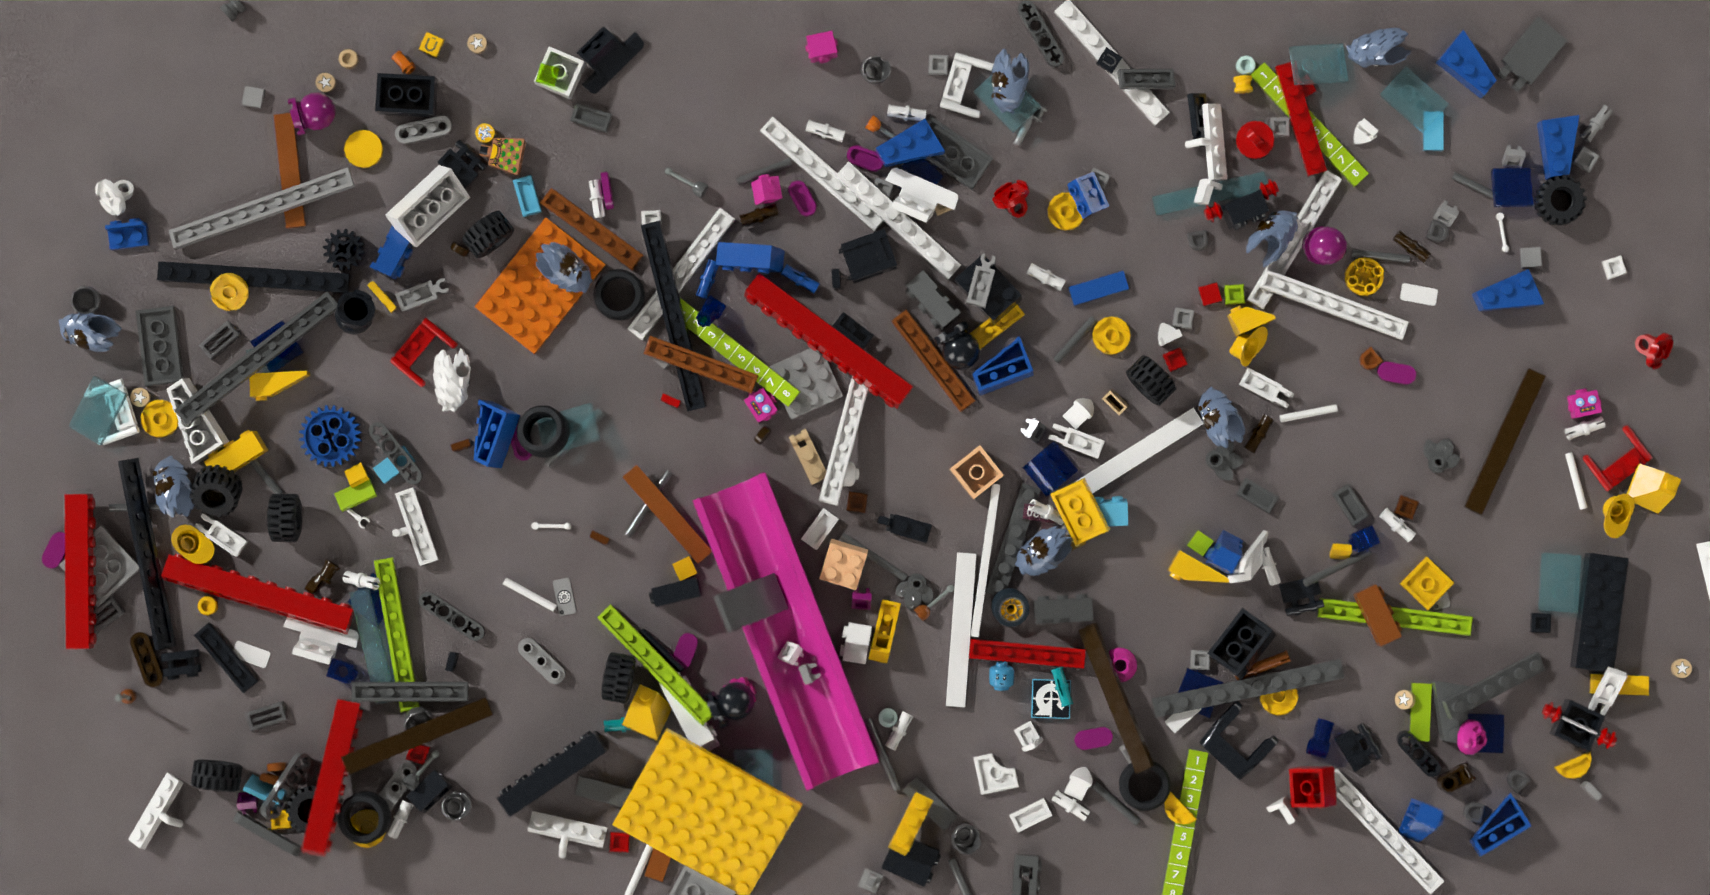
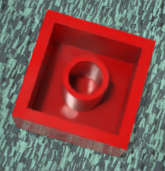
M1300 766L1289 769L1291 807L1326 808L1337 805L1334 766Z

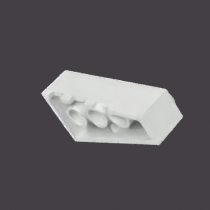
M182 378L167 388L173 410L198 392L190 378ZM207 410L188 426L177 415L180 430H182L185 439L184 443L190 454L191 464L200 463L208 458L210 453L220 450L229 442L210 410Z
M681 675V677L691 686L687 676ZM659 683L688 740L708 751L720 746L714 727L710 726L708 722L701 726L666 688Z

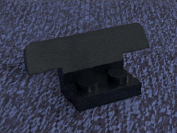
M603 26L577 52L579 57L595 71L582 85L592 94L598 93L644 47V42L640 36L634 32L621 44Z

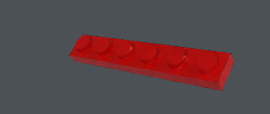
M1292 61L1275 66L1307 177L1326 172L1327 169L1295 63Z
M970 639L969 658L1084 669L1086 649Z

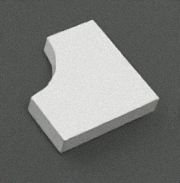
M992 753L973 757L981 795L1019 787L1015 768L1001 766L995 761Z

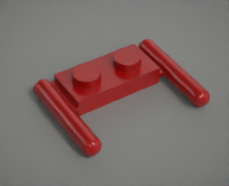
M427 318L422 321L390 360V363L420 387H424L426 382L413 372L410 367L436 336L439 337L452 349L457 347V342Z
M1625 425L1622 430L1635 447L1602 470V472L1589 455L1583 457V461L1606 492L1635 472L1638 464L1644 465L1653 458L1628 425Z

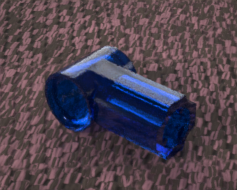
M710 295L696 316L698 325L701 327L710 326L715 319L718 320L727 305Z
M1317 718L1313 736L1310 737L1307 745L1306 754L1326 759L1334 722Z

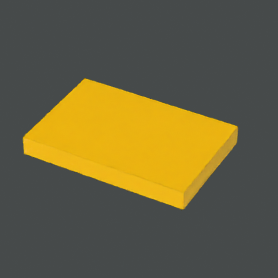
M1085 478L1050 494L1075 546L1110 530Z

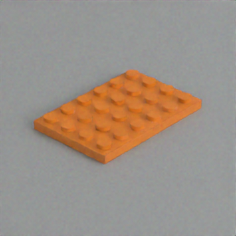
M546 217L474 306L534 355L584 294L582 291L567 292L566 289H560L559 285L550 283V280L544 277L536 266V261L538 262L536 253H544L541 247L542 244L550 245L551 242H556L570 248L588 265L593 281L606 266V264Z

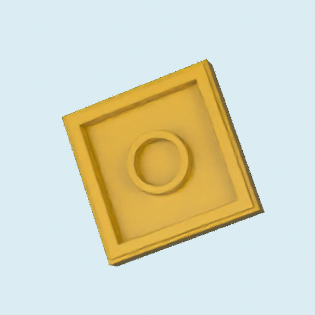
M1426 556L1399 584L1428 611L1454 582Z

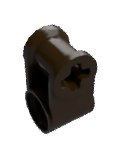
M1463 762L1438 777V788L1445 792H1453L1475 781L1476 777L1471 774L1468 762ZM1446 778L1451 780L1449 788L1444 787V780Z

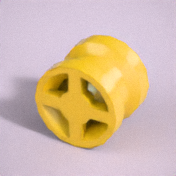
M1241 75L1233 77V82L1236 85L1234 93L1253 92V87L1251 86L1252 76Z

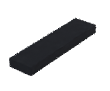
M210 622L194 634L243 694L259 681Z

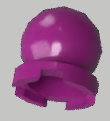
M319 92L310 93L304 96L300 102L297 101L296 97L288 99V104L293 106L290 114L294 127L299 128L298 136L305 135L307 128L323 130L334 121L336 115L335 105L325 94Z
M1319 226L1306 233L1303 238L1302 249H1304L1306 258L1312 263L1331 265L1343 258L1347 252V241L1344 234L1338 229Z

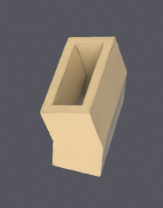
M1113 389L1102 398L1118 415L1129 406ZM1110 394L1123 406L1121 410L1107 398Z

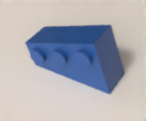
M1464 30L1458 34L1436 62L1437 65L1480 99L1497 81Z
M1580 115L1541 120L1537 123L1545 180L1570 174Z
M926 119L921 120L876 147V153L885 167L939 156L945 153Z
M392 225L386 236L387 239L383 248L380 247L378 250L379 256L376 263L372 262L370 267L396 280L397 277L402 276L405 269L403 264L406 259H410L413 250L411 249L412 244L395 230Z
M718 242L716 265L722 267L724 271H733L735 268L740 269L741 272L756 270L758 273L769 274V272L782 273L785 250L772 245Z
M1529 269L1472 293L1479 311L1536 307L1544 304Z
M1020 336L1002 349L994 358L972 373L980 396L1033 376V369Z
M478 400L480 416L477 418L479 428L478 436H475L474 460L487 467L502 469L520 414L493 401Z
M1222 530L1214 547L1208 549L1204 557L1207 559L1205 563L1224 574H1232L1242 555L1243 540Z
M1509 793L1469 841L1478 856L1481 857L1530 828L1531 824L1512 794Z
M1412 798L1398 833L1419 843L1435 831L1438 826L1442 825L1444 815L1442 814L1444 811Z

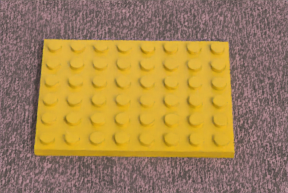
M667 728L612 825L681 864L736 891L735 894L750 895L803 803Z

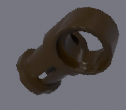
M326 559L322 570L310 579L304 590L314 594L323 581L330 585L332 577L341 568Z

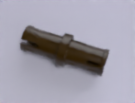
M774 203L760 209L759 207L755 208L754 211L739 215L742 226L745 227L749 224L761 223L767 218L778 216L779 212Z
M1401 230L1393 238V241L1406 249L1408 254L1411 253L1423 263L1431 254L1421 247L1417 240H1412Z
M1263 414L1257 427L1253 428V434L1244 448L1255 453L1261 441L1266 438V433L1274 420Z

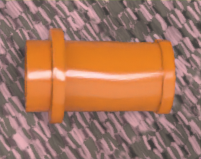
M397 51L391 59L402 69L401 72L403 74L410 75L415 70L414 63L410 62L401 51Z

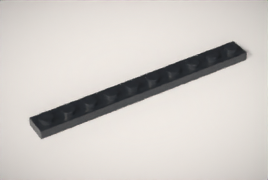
M661 221L643 224L641 229L669 341L672 344L693 351ZM676 366L687 412L707 407L699 374Z
M158 261L157 281L212 284L219 275L234 273L242 277L248 287L335 293L349 292L350 274Z
M139 458L118 461L155 650L174 647L176 643L163 578L161 577L162 573Z

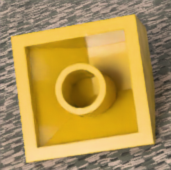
M1241 306L1231 309V314L1227 315L1236 337L1276 319L1273 314L1250 307L1241 308Z
M1638 464L1627 494L1633 498L1634 504L1659 514L1675 497L1681 479L1664 471Z
M640 684L622 725L657 741L672 708L657 691Z

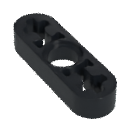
M1404 730L1397 735L1396 740L1399 747L1427 776L1435 777L1440 773L1441 766L1439 762L1410 731ZM1404 736L1405 738L1409 737V741L1413 745L1411 748L1406 742L1403 743L1402 738ZM1422 749L1424 755L1421 758H1415L1413 756L1415 750ZM1428 760L1431 765H1434L1435 770L1429 769L1425 761Z

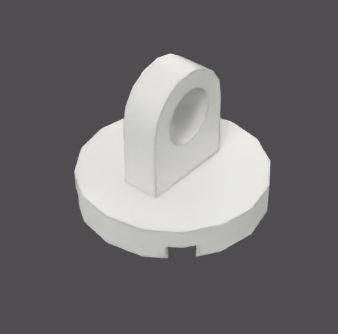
M107 179L98 182L95 186V192L97 196L100 195L101 200L99 201L102 207L111 215L118 216L125 212V201L132 197L134 191L132 183L127 180H120L113 184ZM124 187L127 188L129 191L121 192L119 188Z

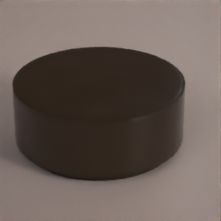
M453 242L450 247L452 251L463 257H467L470 250L456 242Z
M764 426L757 433L754 441L761 445L771 433V429Z

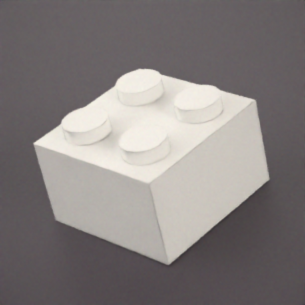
M549 46L534 82L542 88L571 100L586 64L576 57Z

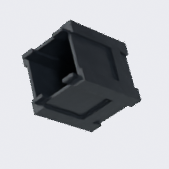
M885 229L841 244V249H838L839 254L843 253L851 275L848 276V280H852L854 284L897 269V263Z

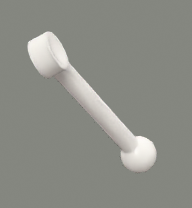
M1498 213L1496 219L1500 225L1503 242L1502 251L1508 252L1509 246L1506 243L1503 226L1504 214Z
M533 522L531 527L534 530L538 528H565L570 530L571 524L568 522L565 524H538Z

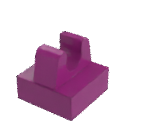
M859 587L852 592L851 609H871L872 594H870L869 588H866V593H859Z
M247 792L238 793L236 803L237 809L246 814L247 809L252 808L253 812L256 813L259 798Z

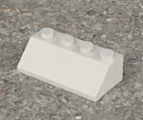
M438 165L385 215L395 230L413 246L418 247L462 206L470 196L451 168Z

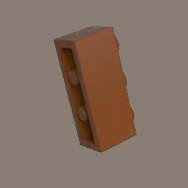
M1373 584L1353 594L1377 646L1381 647L1402 637L1400 634L1402 632L1401 626L1398 621H1394L1392 614H1394L1389 603H1385L1383 599L1385 594L1381 586L1378 587L1377 584Z

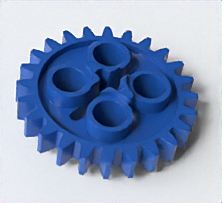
M325 405L324 411L321 407H317L318 413L316 414L314 411H311V418L305 416V419L308 421L307 424L301 423L305 427L304 430L299 431V433L304 434V437L299 438V441H304L305 443L301 448H307V451L304 453L306 456L312 455L310 461H314L317 458V465H320L322 461H324V467H328L329 462H331L332 467H336L337 461L340 465H343V459L350 461L349 454L356 455L353 449H360L356 445V442L362 441L357 438V435L362 434V432L356 431L360 424L353 423L356 417L349 418L350 411L343 414V407L338 411L336 405H333L331 410L328 405ZM338 418L340 426L334 429L331 423L334 419ZM324 420H326L329 432L334 433L332 440L335 446L337 447V452L334 451L332 441L326 438L329 435L326 427L324 426ZM316 426H321L322 433L319 436L314 434ZM345 436L347 444L341 447L338 443L339 438ZM327 443L329 445V451L328 453L323 454L321 452V446Z

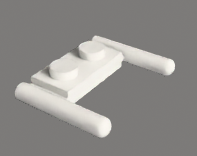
M955 53L940 107L980 118V111L961 106V100L972 65L992 71L994 64Z
M122 378L85 392L87 398L107 392L106 396L117 430H119L117 433L101 438V445L140 433Z

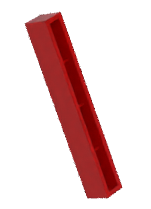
M64 494L66 649L94 648V644L97 642V635L94 633V625L97 622L96 614H94V606L96 605V595L94 594L96 576L94 575L93 568L96 566V557L93 556V548L96 546V538L93 536V529L96 526L93 509H95L96 501L93 498V494Z
M337 699L302 845L303 853L326 857L327 852H331L333 841H330L331 833L335 834L337 822H334L336 814H340L342 803H339L340 795L344 796L346 784H343L344 777H348L341 757L355 750V747H352L353 739L357 740L359 728H356L363 716L360 703Z

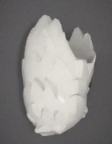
M444 349L435 357L433 379L438 403L443 406L442 411L451 410L455 412L468 399L467 387L470 383L471 367L469 357L463 349H460L459 353L455 355L454 364H452L450 355H447Z

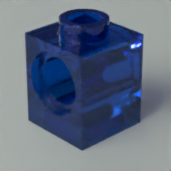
M1373 525L1349 534L1350 539L1348 543L1352 545V550L1356 552H1361L1380 543Z
M332 658L326 677L350 684L357 677V665L338 658ZM341 666H345L348 669V674L345 677L339 674Z

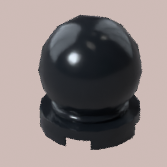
M354 290L344 293L339 298L335 319L342 331L347 334L356 335L365 332L371 326L376 310L372 297L365 291Z
M966 321L954 326L955 331L949 334L943 332L934 338L936 346L940 344L943 346L942 354L944 360L957 370L971 368L979 359V343L973 335L967 333V329L970 326Z
M742 682L728 683L720 689L718 694L712 691L705 695L706 698L710 699L707 701V705L714 720L718 718L721 722L719 724L721 729L730 726V719L736 721L744 719L752 712L755 704L752 690Z

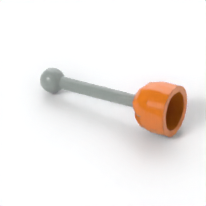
M874 115L865 127L871 132L880 130L891 138L895 137V135L881 127L880 120Z

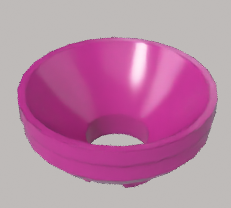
M1114 648L1108 651L1114 667L1117 660H1124L1126 662L1125 670H1116L1120 682L1130 680L1137 670V660L1133 653L1125 648Z
M1469 719L1459 729L1457 744L1462 753L1474 755L1485 746L1487 738L1482 724Z

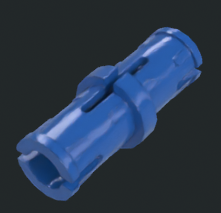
M708 259L706 269L700 277L701 282L696 296L703 299L708 298L711 286L715 283L714 278L719 267L716 265V261Z
M788 264L781 273L782 276L795 282V285H800L812 293H815L820 284L806 276L805 272L801 273Z

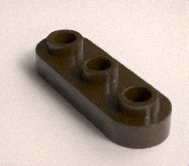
M137 632L132 635L130 645L143 681L149 687H158L163 683L164 677L152 641L147 633ZM140 638L144 639L143 645L138 643ZM146 656L151 658L150 663H146ZM153 674L157 675L156 681L152 680Z

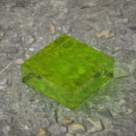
M541 63L536 83L555 87L560 68Z

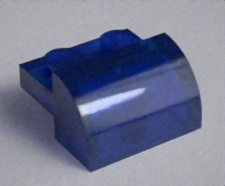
M1054 441L1022 467L1046 497L1078 471Z

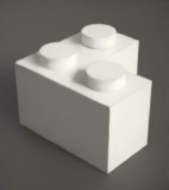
M850 622L848 626H844L843 637L846 638L845 645H841L840 656H843V661L866 664L872 626Z

